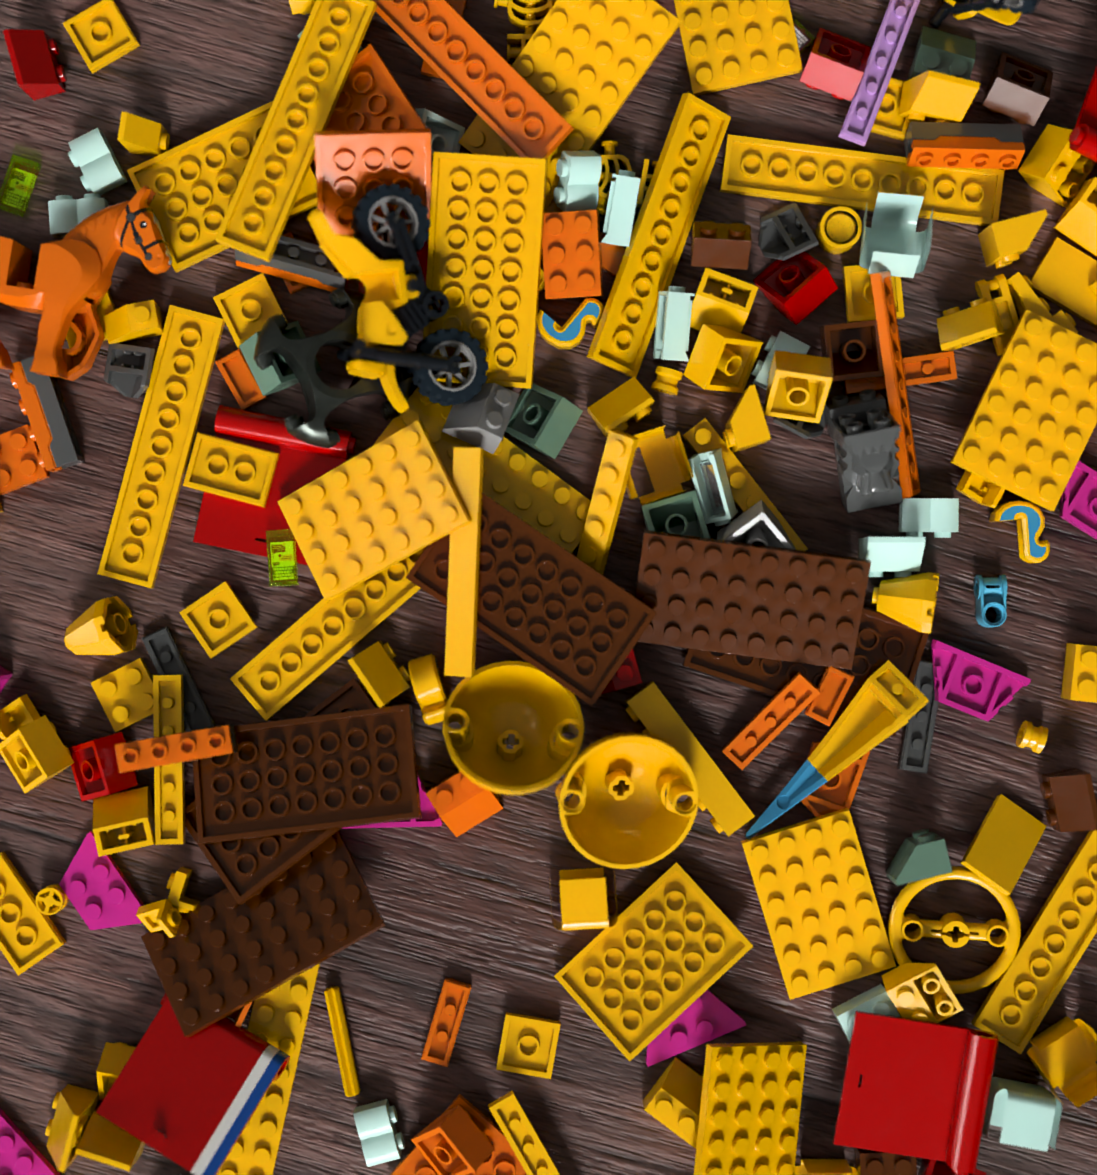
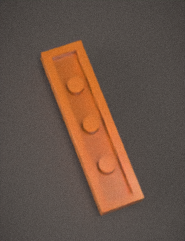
M954 351L902 358L906 386L957 379ZM884 376L843 380L845 395L856 394L867 389H874L876 391L886 389Z
M799 671L722 748V752L743 770L820 694V690Z

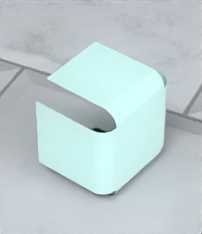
M878 192L871 228L866 227V205L862 223L859 265L862 268L868 269V274L889 271L891 276L913 278L915 273H920L924 270L931 249L933 221L932 209L927 229L922 232H916L917 220L924 196Z
M992 1077L982 1132L987 1137L990 1125L1002 1127L1000 1143L1046 1152L1050 1145L1055 1151L1062 1104L1043 1086Z

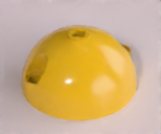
M502 661L475 670V677H465L456 686L445 707L442 733L452 761L470 781L494 793L523 795L547 788L566 773L577 757L582 745L584 720L574 693L530 663ZM458 722L462 727L454 729L449 724ZM563 733H573L576 736V738L568 739L563 735ZM507 744L513 745V749H508Z
M618 733L593 742L575 758L566 771L562 782L555 790L562 826L569 841L587 859L609 868H639L663 859L685 839L693 825L698 809L699 797L696 779L685 759L662 740L640 733ZM574 793L570 800H564L566 795ZM688 795L685 801L677 802L680 796Z

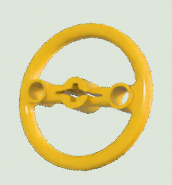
M951 866V873L910 882L901 890L890 911L888 938L892 953L899 966L904 963H913L903 947V939L915 942L922 937L942 938L945 944L953 948H960L966 945L969 940L988 941L995 947L1004 946L997 961L981 974L964 980H946L954 994H964L990 985L1009 968L1019 948L1021 925L1018 911L1010 895L1006 896L966 867ZM960 879L979 884L992 893L1001 904L1006 920L1002 922L999 919H990L986 923L965 922L964 918L957 913H947L940 920H923L915 914L904 915V911L911 899L925 887L943 880ZM910 923L919 925L914 932L905 931V927ZM957 926L958 929H955L954 934H950L949 931H953V928ZM996 928L1003 929L1000 936H990L992 930Z

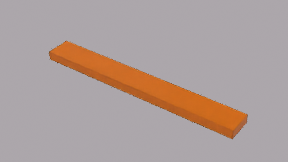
M884 271L870 274L889 412L901 426L899 438L895 442L899 447V451L895 454L899 459V483L902 488V498H911L919 494L921 489L891 273Z

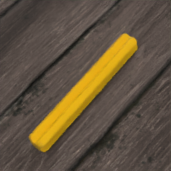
M332 986L326 988L324 994L344 1093L346 1097H352L359 1094L360 1086L340 988Z

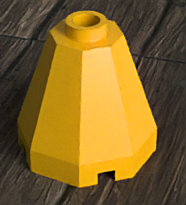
M926 572L883 580L880 582L879 587H874L872 603L877 604L878 612L918 632L931 634L940 574Z
M118 596L96 601L66 628L64 637L66 647L75 655H117L135 649L138 630L136 624L130 625L129 618L133 617L131 610Z

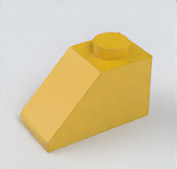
M121 112L117 140L130 153L155 157L164 153V150H168L170 135L161 123L128 112Z
M155 300L126 304L104 316L109 344L160 336L163 333L161 310Z

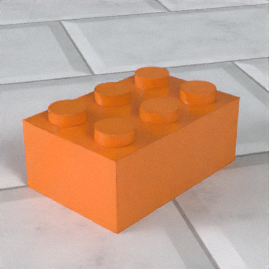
M582 210L544 213L542 252L545 299L604 296L599 211Z

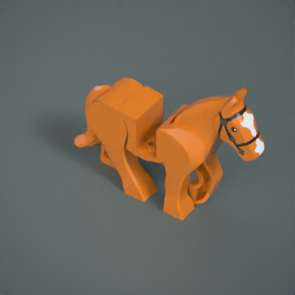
M143 186L130 201L108 206L87 217L68 232L62 240L41 244L34 285L28 283L33 251L13 239L0 236V303L17 310L42 314L38 327L34 360L30 368L31 372L74 381L92 368L105 338L97 307L112 284V274L122 252L141 259L143 265L153 274L164 273L170 268L172 264L171 254L160 223L150 207L156 193L148 186ZM71 327L77 335L76 342L72 348L62 349L68 330ZM0 340V368L14 371L10 355Z

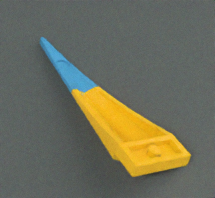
M889 660L885 662L866 680L826 736L784 789L748 830L745 837L748 839L754 836L906 725L908 720L929 702L928 698Z

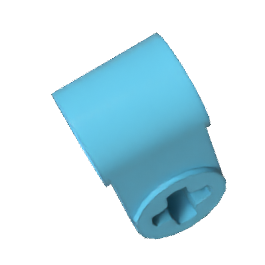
M976 575L974 578L975 617L978 624L982 627H997L1006 620L1008 588L1006 575H999V577ZM986 586H994L995 588H986ZM989 607L993 608L997 615L992 623L985 616L986 610Z

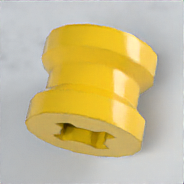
M657 366L655 371L657 378L652 382L651 389L677 396L679 391L677 384L678 381L682 380L683 373L671 368Z
M1025 720L1019 728L1016 746L1021 748L1029 747L1032 752L1039 754L1046 744L1048 728L1044 726L1035 727L1032 722Z
M51 884L38 892L35 904L41 913L53 915L66 907L69 898L59 884Z

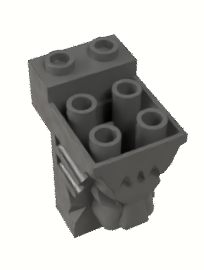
M874 389L862 390L859 392V395L849 397L848 395L833 396L831 400L825 402L824 408L827 431L834 441L842 505L849 513L903 502L902 488L899 485V459L895 455L899 451V447L895 442L899 438L901 426L887 411L885 398L879 391Z

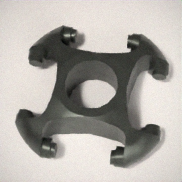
M342 287L333 290L328 295L333 307L337 306L338 309L344 308L346 311L345 318L339 325L323 334L292 340L282 335L286 332L285 328L288 327L284 315L276 314L269 317L262 327L254 352V360L261 370L274 365L272 361L276 358L273 352L280 354L300 382L309 413L306 423L302 416L298 417L297 414H294L284 419V425L288 433L297 439L323 448H330L340 442L336 429H331L329 426L325 428L324 420L332 410L347 400L372 394L382 395L386 399L380 408L383 418L386 421L393 420L401 414L389 401L380 378L368 379L354 376L348 389L338 390L324 384L316 373L315 357L320 347L334 346L346 350L352 347L357 340L358 308L361 306L365 295ZM395 370L397 385L405 400L408 401L413 376L412 374H406L405 371Z

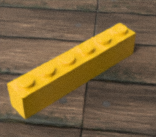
M653 681L626 700L629 705L625 709L634 722L640 719L646 727L642 731L643 734L656 737L667 743L688 763L697 783L698 806L702 812L705 809L709 810L713 816L709 821L719 834L724 831L729 837L755 817Z

